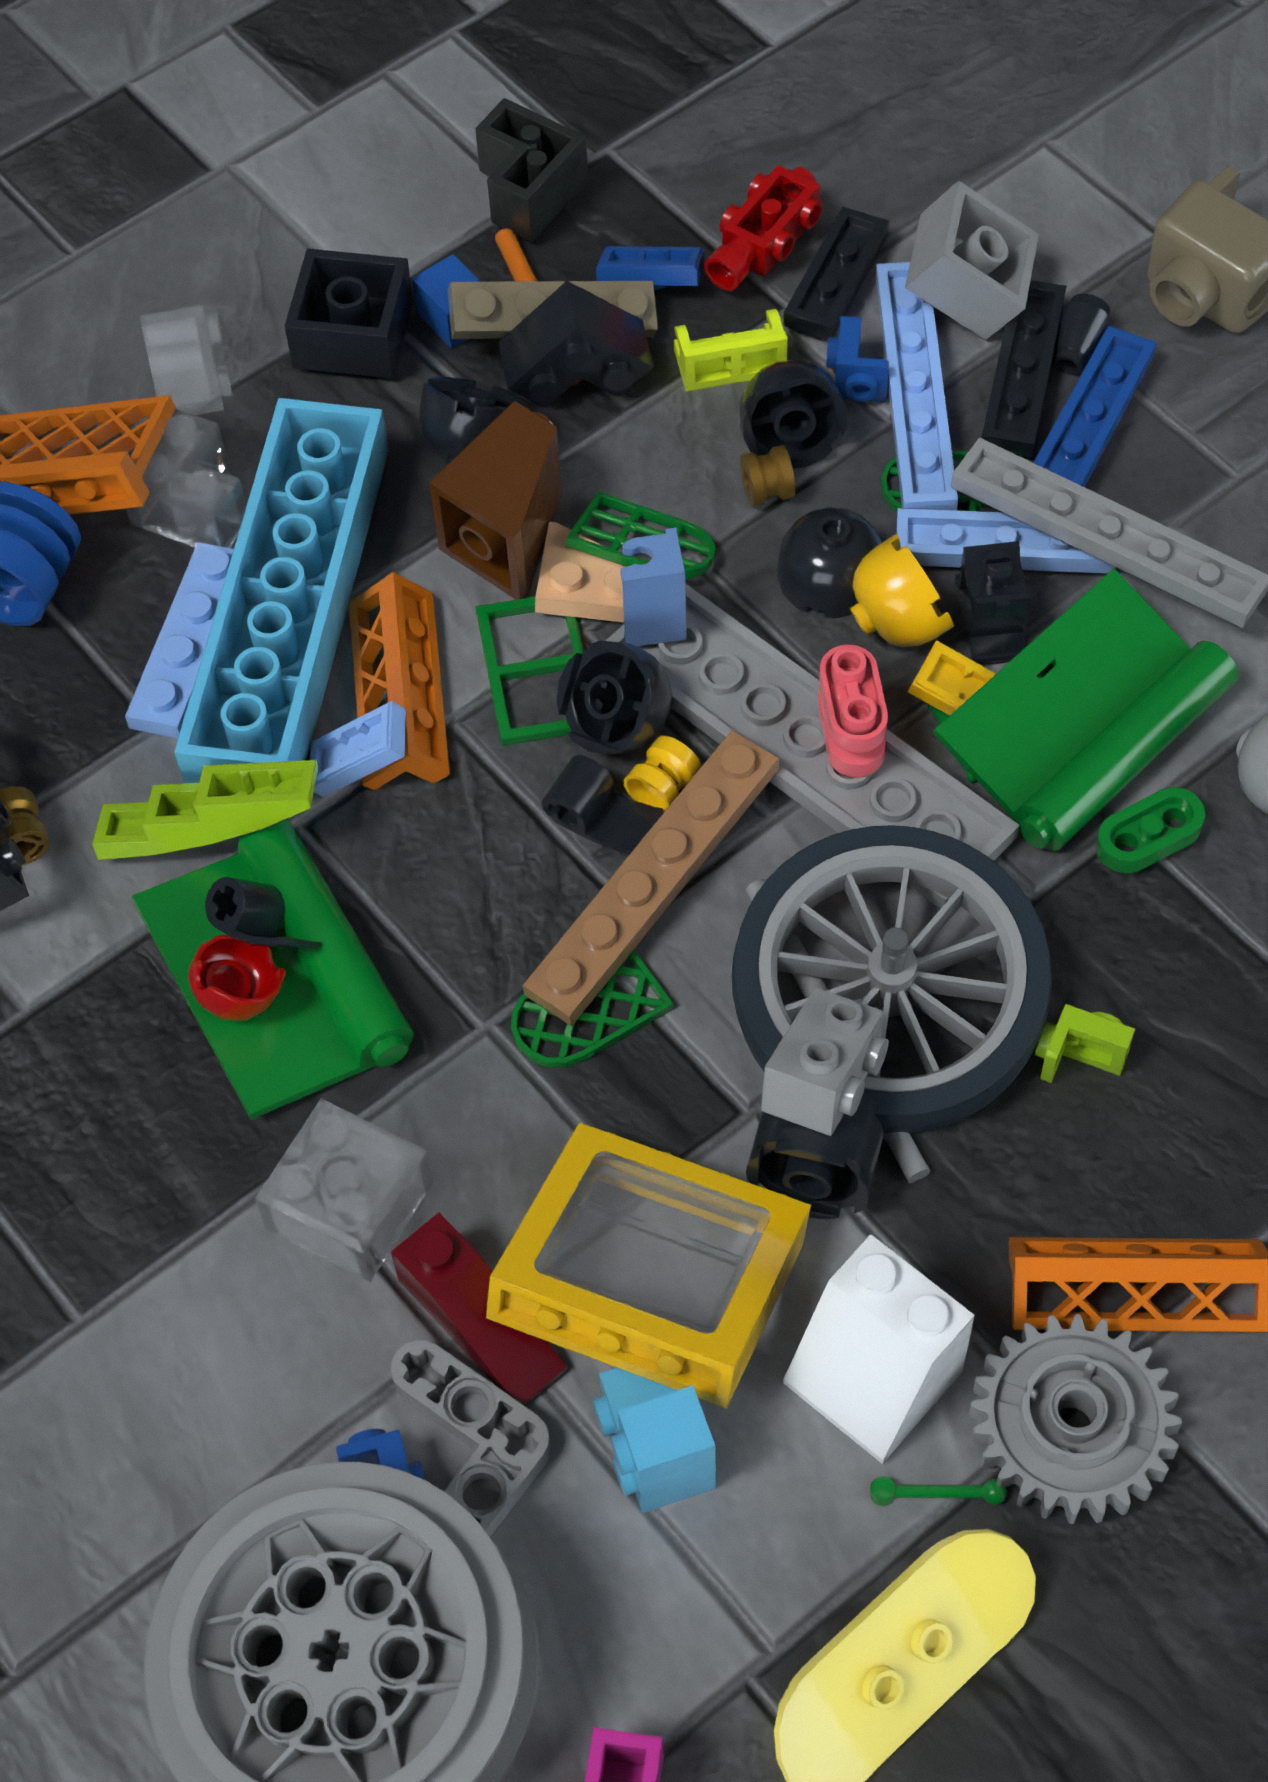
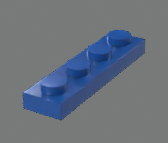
M1108 325L1034 463L1085 487L1155 356L1157 342Z

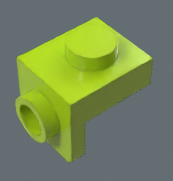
M1065 1004L1058 1024L1047 1021L1038 1041L1035 1056L1044 1059L1040 1079L1052 1083L1062 1056L1120 1076L1128 1057L1135 1028L1124 1025L1118 1018L1108 1013H1090Z

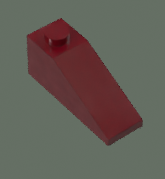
M440 1212L391 1251L396 1275L403 1287L495 1386L522 1405L527 1407L568 1371L566 1364L548 1341L486 1318L489 1281L493 1271L479 1253Z

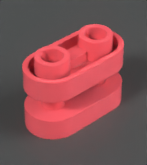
M840 645L829 650L820 662L818 712L827 756L831 766L842 775L861 778L876 772L884 761L888 712L877 663L873 655L860 646Z

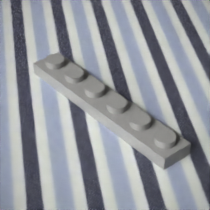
M980 437L952 473L951 488L1241 628H1244L1268 591V574Z

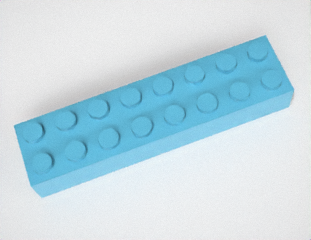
M278 398L174 751L183 783H199L203 765L307 760L389 453L383 409Z

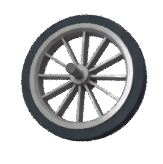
M886 825L851 829L821 839L797 852L785 861L756 893L741 924L733 954L731 973L732 994L737 1018L744 1039L763 1072L767 1062L807 1000L805 998L784 1006L779 992L777 971L849 981L850 983L827 991L851 1000L862 998V1004L883 1010L882 1038L886 1037L888 1017L901 1015L926 1074L904 1078L880 1077V1069L876 1075H867L865 1077L863 1095L871 1098L876 1104L874 1115L880 1121L884 1134L893 1132L911 1134L934 1130L969 1117L987 1106L1016 1079L1031 1057L1043 1032L1050 1005L1051 965L1045 932L1036 911L1019 885L1002 867L972 846L953 837L916 827ZM874 882H901L895 927L885 932L882 942L857 886ZM907 885L922 886L948 897L949 900L914 941L907 946L908 935L901 929ZM845 890L872 952L812 908L833 894ZM960 906L967 910L987 933L917 958ZM800 922L854 962L782 952L792 930ZM996 950L1003 971L1004 984L932 974V972ZM928 993L1002 1003V1007L994 1025L985 1035ZM912 1007H917L972 1047L973 1050L951 1065L939 1069Z

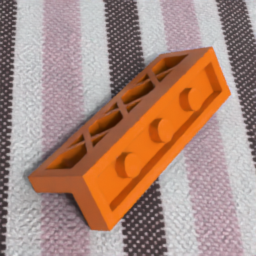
M392 572L349 602L357 718L378 708L386 689L387 703L393 701L406 709L405 757L362 778V785L374 791L405 771L433 784L450 774L433 592ZM380 605L379 614L370 630L369 612ZM383 645L384 656L374 674L373 663Z
M1009 1237V1264L1013 1274V1330H1023V1326L1027 1322L1035 1327L1036 1330H1045L1048 1317L1051 1315L1055 1316L1062 1329H1069L1075 1314H1080L1084 1327L1088 1331H1093L1102 1319L1107 1320L1108 1331L1268 1332V1251L1261 1239ZM1027 1281L1055 1282L1069 1295L1052 1312L1027 1311ZM1069 1282L1083 1283L1075 1289ZM1102 1282H1119L1132 1295L1116 1312H1099L1085 1299ZM1132 1282L1147 1284L1139 1290ZM1166 1283H1184L1197 1296L1179 1313H1163L1149 1300ZM1196 1283L1211 1284L1203 1290ZM1231 1283L1255 1284L1254 1314L1226 1313L1213 1299ZM1079 1305L1085 1312L1071 1311ZM1141 1306H1143L1149 1313H1139L1135 1311L1138 1310ZM1207 1306L1213 1313L1199 1312Z

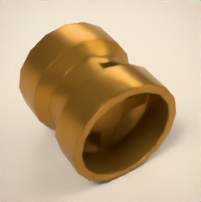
M11 786L0 789V799L6 806L12 821L11 825L6 827L10 840L18 846L26 861L24 864L37 860L48 850L50 839L44 824L36 819L39 815V808L34 794L31 790L24 787Z

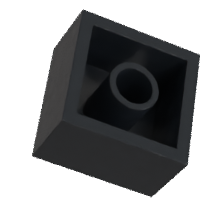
M307 248L284 326L292 367L394 378L414 301L408 258Z

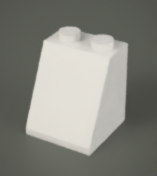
M870 1234L829 1279L787 1370L783 1384L883 1464L963 1372L974 1314Z

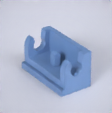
M677 528L665 529V534L637 537L628 540L622 546L623 555L634 556L639 553H645L652 559L643 565L633 564L620 569L625 643L642 646L686 640L685 571Z

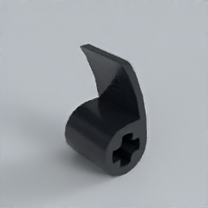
M581 755L571 758L541 802L546 814L562 827L590 841L626 854H631L664 813L663 808L650 806L615 793L614 779L611 774L595 760Z
M224 877L214 882L207 893L205 912L208 921L213 927L230 937L253 944L302 951H318L321 942L289 937H275L284 915V900L281 892L273 885Z

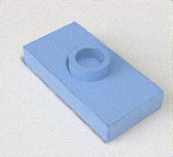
M390 701L312 741L310 760H316L318 764L314 793L325 797L405 757L406 709Z

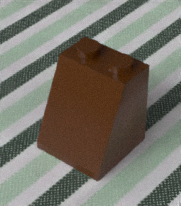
M514 401L429 484L439 550L517 600L526 598L529 594L545 547L548 524L553 522L562 497L557 427L544 414L532 412Z

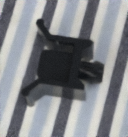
M1019 541L963 547L960 574H955V585L960 590L968 589L972 608L969 633L971 660L978 664L1011 661L1027 647L1026 627L1031 601L1030 592H1027L1020 562Z

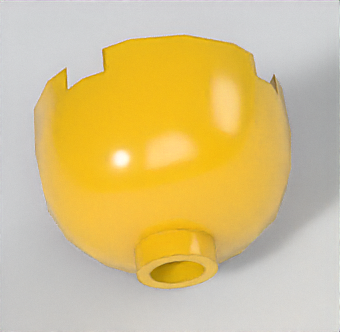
M897 534L876 546L863 557L854 572L852 583L858 603L851 607L850 611L866 636L876 631L888 644L898 647H911L929 642L954 627L949 613L946 612L942 615L934 603L940 599V596L909 548L907 546L901 548L900 537Z

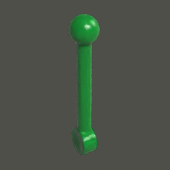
M881 1476L874 1479L870 1486L871 1499L874 1503L881 1506L891 1504L895 1498L984 1499L991 1505H998L1006 1499L1008 1491L1007 1487L999 1488L996 1485L997 1479L988 1480L984 1485H895L894 1481L889 1477Z

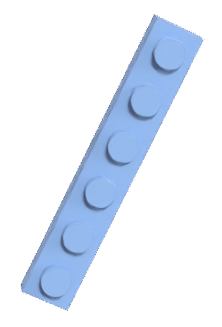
M910 262L876 264V283L885 359L889 361L888 389L902 508L957 511V490L951 488L954 465L934 308L931 304L920 299L905 288Z

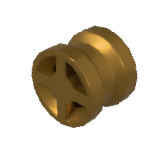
M785 446L772 447L768 454L760 456L753 452L741 454L740 468L748 502L752 507L763 505L767 498L778 496L783 500L794 498L795 480L793 468Z

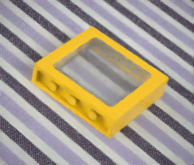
M579 1122L490 1275L486 1318L675 1390L693 1385L699 1399L727 1409L803 1247L811 1205L790 1198L785 1194L776 1193L734 1178L726 1173L706 1168L678 1158L670 1153L650 1148L611 1132Z

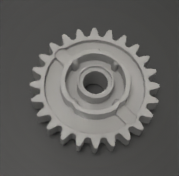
M1075 1314L1069 1329H1062L1055 1316L1051 1315L1048 1317L1045 1333H1039L1035 1327L1027 1322L1024 1324L1021 1334L1022 1343L1005 1336L1002 1338L1000 1346L1003 1358L991 1354L986 1356L983 1369L990 1377H976L973 1392L982 1399L972 1401L969 1410V1417L983 1423L973 1428L971 1440L972 1443L989 1445L982 1453L980 1464L982 1468L994 1466L1002 1468L996 1482L999 1488L1008 1487L1012 1484L1019 1486L1018 1506L1022 1507L1034 1497L1041 1501L1042 1518L1047 1519L1056 1506H1061L1065 1510L1068 1523L1074 1524L1079 1510L1086 1508L1095 1522L1100 1523L1105 1513L1106 1504H1111L1123 1516L1127 1514L1130 1506L1129 1493L1146 1501L1152 1491L1148 1478L1163 1482L1169 1468L1162 1459H1174L1179 1446L1178 1443L1168 1436L1177 1434L1182 1424V1418L1167 1412L1175 1407L1179 1396L1178 1392L1160 1390L1166 1381L1169 1371L1167 1368L1153 1370L1147 1368L1153 1351L1150 1347L1143 1348L1137 1352H1133L1128 1348L1132 1334L1129 1330L1120 1334L1116 1339H1111L1108 1336V1325L1105 1319H1102L1093 1331H1088L1084 1327L1080 1314ZM1065 1408L1079 1409L1088 1416L1091 1424L1082 1428L1069 1426L1061 1419L1058 1412Z

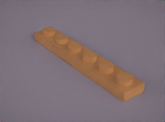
M731 730L522 985L524 994L572 1026L779 770V758Z

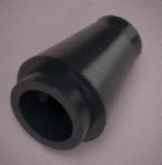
M1077 294L1072 297L1070 302L1063 306L1055 358L1053 360L1054 366L1059 371L1069 375H1079L1083 372L1085 365L1090 360L1108 325L1111 326L1112 324L1109 316L1111 309L1103 299L1091 294Z

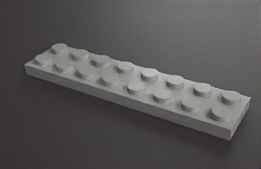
M686 583V640L638 646L653 655L667 674L672 692L671 708L719 744L733 730L778 757L779 770L770 782L836 832L840 833L869 826L896 825L916 827L953 837L972 846L993 861L1018 837L1019 824L889 730H887L885 736L884 761L876 772L861 778L848 777L837 772L828 760L818 712L819 680ZM624 624L606 641L625 643ZM908 884L940 909L949 900L948 897L934 890Z

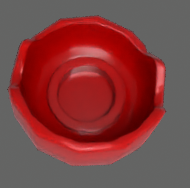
M218 935L200 945L194 955L188 973L190 988L197 1002L217 1018L235 1021H246L266 1011L279 993L286 976L284 968H276L270 946L248 943L228 935Z

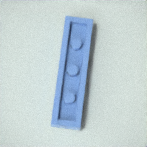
M898 508L896 534L900 537L901 548L907 546L920 566L961 568L963 547L1019 541L1022 570L1109 573L1115 568V566L1003 512Z
M197 543L125 715L129 729L178 739L234 549Z

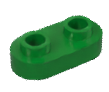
M1169 787L1159 790L1106 818L1100 826L1096 842V852L1100 861L1113 871L1135 873L1189 846L1197 840L1201 833L1205 819L1204 805L1198 796L1191 791L1179 787ZM1174 820L1180 823L1181 826L1176 828L1170 827L1164 821ZM1128 845L1134 851H1122L1116 846Z

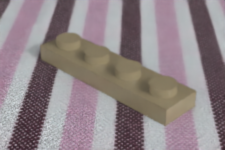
M566 281L450 282L447 291L452 339H502ZM569 281L642 319L646 336L654 337L658 326L653 281Z

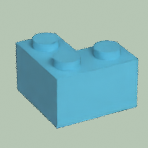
M619 1368L599 1373L601 1397L592 1399V1403L603 1436L615 1434L610 1436L615 1455L612 1461L624 1496L635 1493L642 1513L716 1489L715 1443L693 1385L675 1390Z

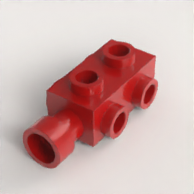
M777 165L768 176L763 173L755 176L750 184L747 200L741 207L735 204L730 205L722 216L719 227L722 233V245L717 247L704 263L705 273L713 284L723 290L733 291L748 276L749 269L765 277L778 261L782 262L787 259L794 247L795 241L805 229H812L821 216L823 202L820 201V184L816 182L815 177L805 168L795 167L790 171L780 165Z

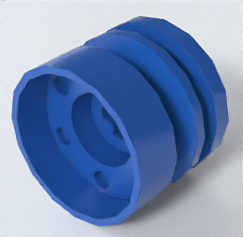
M6 481L0 482V623L11 626H31L41 621L56 592L59 583L58 579L65 575L70 560L73 559L79 547L81 535L77 524L70 515L49 497L29 487Z

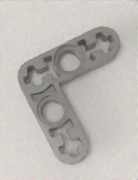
M413 1340L405 1343L395 1352L391 1360L390 1372L396 1391L410 1405L475 1450L445 1488L444 1492L461 1504L491 1537L544 1468L550 1457L551 1441L546 1423L537 1414L437 1344L427 1340ZM427 1361L431 1362L430 1367L433 1377L446 1387L439 1403H434L439 1398L435 1385L421 1377L415 1380L413 1384L410 1383L411 1379L407 1367L411 1363L422 1367ZM451 1377H456L452 1382H450ZM467 1393L480 1394L489 1403L486 1414L480 1420L472 1423L460 1421L452 1413L455 1401ZM502 1412L507 1413L502 1417L504 1428L519 1438L525 1436L528 1431L533 1433L532 1441L535 1450L532 1453L521 1449L515 1456L510 1454L509 1439L495 1428ZM492 1432L490 1439L487 1440L484 1438ZM488 1479L498 1485L500 1497L494 1506L486 1510H475L464 1502V1492L473 1481Z

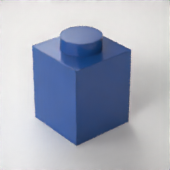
M452 254L411 278L416 313L450 349L468 340L452 339L447 291L450 282H480Z

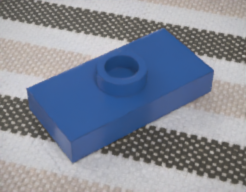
M607 246L596 266L597 281H653L654 290L662 289L665 286H698L704 270L705 249H702V247Z

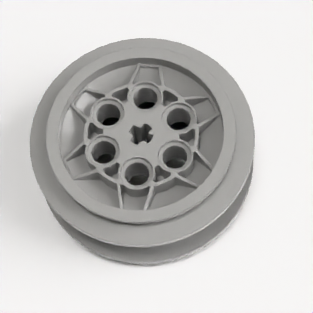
M329 1462L308 1465L268 1478L228 1502L203 1524L173 1564L156 1601L146 1640L144 1688L148 1715L163 1758L177 1782H503L517 1759L534 1714L540 1665L538 1636L526 1592L514 1568L484 1528L449 1494L426 1480L384 1465L364 1462ZM325 1578L326 1589L321 1601L313 1607L300 1608L298 1597L304 1584L311 1579ZM382 1583L392 1584L394 1591L390 1605L380 1613L367 1614L365 1599L369 1591ZM272 1635H281L283 1649L279 1658L269 1666L258 1667L256 1652L259 1645L264 1639ZM341 1644L349 1650L348 1658L336 1660L332 1669L324 1663L326 1654H336ZM404 1647H417L420 1660L415 1671L404 1679H393L390 1674L392 1657ZM296 1699H305L308 1710L303 1725L293 1732L283 1733L280 1726V1717L284 1707ZM374 1705L377 1718L372 1731L364 1738L351 1739L347 1726L353 1711L360 1706Z

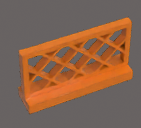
M170 395L0 415V436L1 434L13 433L0 442V482L6 481L29 487L49 497L68 514L143 507L150 491L142 477L176 406ZM145 417H150L141 424L134 427L133 429L130 430L128 428L136 422L140 421L141 419ZM104 422L103 424L93 429L89 433L85 435L83 434V432L87 431L94 425ZM53 428H58L52 433L45 436L44 438L40 440L37 439L40 436L47 433L48 431L52 430ZM117 434H122V436L118 437L117 439L107 444L100 450L97 449V447H99L106 441L110 440ZM72 439H77L76 441H74L67 447L63 448L59 452L55 453L54 455L51 454L53 451L57 450L58 448L68 443ZM29 443L32 444L31 446L21 451L17 455L13 456L9 460L6 459L7 457L17 452L21 448L25 447ZM133 448H135L134 451H133V453H132V455H131V457H130L128 451H130V450H132Z

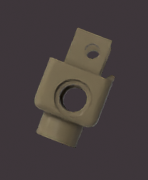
M1226 166L1208 184L1200 180L1193 181L1160 216L1156 223L1147 270L1148 280L1151 282L1149 285L1150 296L1161 315L1179 326H1191L1205 316L1229 332L1241 333L1268 311V220L1234 200L1240 173L1229 166Z

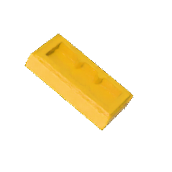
M936 640L910 686L908 693L951 715L996 673Z

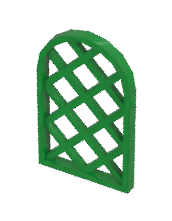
M633 950L628 957L637 969L620 966L608 981L606 990L601 989L596 996L603 998L600 1014L583 1012L577 1019L597 1024L593 1041L572 1037L575 1023L572 1026L567 1024L564 1035L543 1032L547 1015H555L539 1004L531 1003V999L525 994L519 997L512 1011L511 1032L518 1050L531 1062L547 1068H567L586 1061L674 1009V1004L651 974L650 969L646 967L635 950ZM617 975L638 978L634 995L613 991ZM645 981L659 999L642 996ZM611 1000L632 1003L628 1020L607 1017ZM639 1005L655 1008L636 1019ZM523 1010L540 1013L535 1030L518 1027V1018ZM605 1025L620 1028L601 1039ZM521 1036L533 1039L531 1048L522 1041ZM540 1041L562 1044L559 1056L547 1057L537 1053ZM569 1045L586 1048L578 1053L567 1056Z

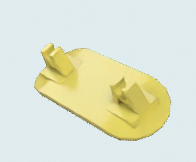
M990 1529L963 1530L937 1542L913 1562L799 1670L791 1680L779 1703L774 1727L776 1760L786 1782H865L894 1751L1024 1626L1034 1604L1036 1576L1027 1553L1010 1536Z

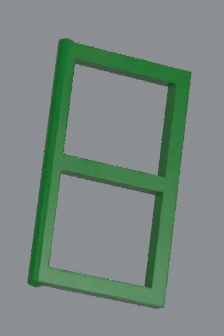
M535 597L475 606L501 745L505 746L568 735L566 731L572 730L568 726L567 720L510 729L501 681L564 671L567 662L576 653H584L577 617L565 616L573 654L498 666L489 619L535 612Z

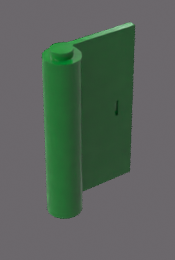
M1113 568L936 727L932 733L1015 822L1020 825V833L1029 844L1038 849L1045 848L1056 851L1061 849L1238 681L1239 673L1234 660L1219 645L1203 640L1190 648ZM1050 663L1052 664V670H1051V671H1049L1050 669H1049V667H1048V665H1049Z
M288 818L264 829L239 836L238 854L132 895V902L250 1120L375 1066L387 1067L393 1065L407 1054L408 1046L414 1036L410 1025ZM224 877L270 884L281 892L284 900V915L275 937H289L321 942L318 951H302L270 946L276 968H284L286 976L279 993L268 1009L246 1021L217 1018L197 1002L189 984V968L199 946L218 935H227L213 927L208 921L205 912V900L209 889L214 882Z

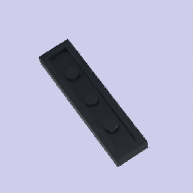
M1030 280L1025 309L1005 325L981 438L1019 456L1033 458L1062 308L1065 301L1066 285Z

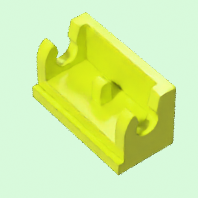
M777 309L766 310L768 323L764 324V328L739 333L731 332L722 334V336L690 341L686 326H675L677 339L674 340V351L685 391L749 381L762 368L776 361L787 360L788 339Z

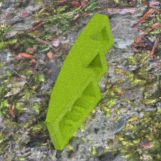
M302 760L203 765L199 783L153 785L148 802L103 804L92 843L97 859L107 860L150 856L211 845L264 829L311 809L318 774L317 761Z

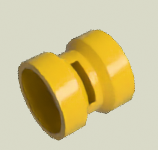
M659 736L646 751V762L644 764H636L625 777L624 787L634 801L663 808L665 812L679 795V791L685 788L702 765L694 752L684 743L669 736Z

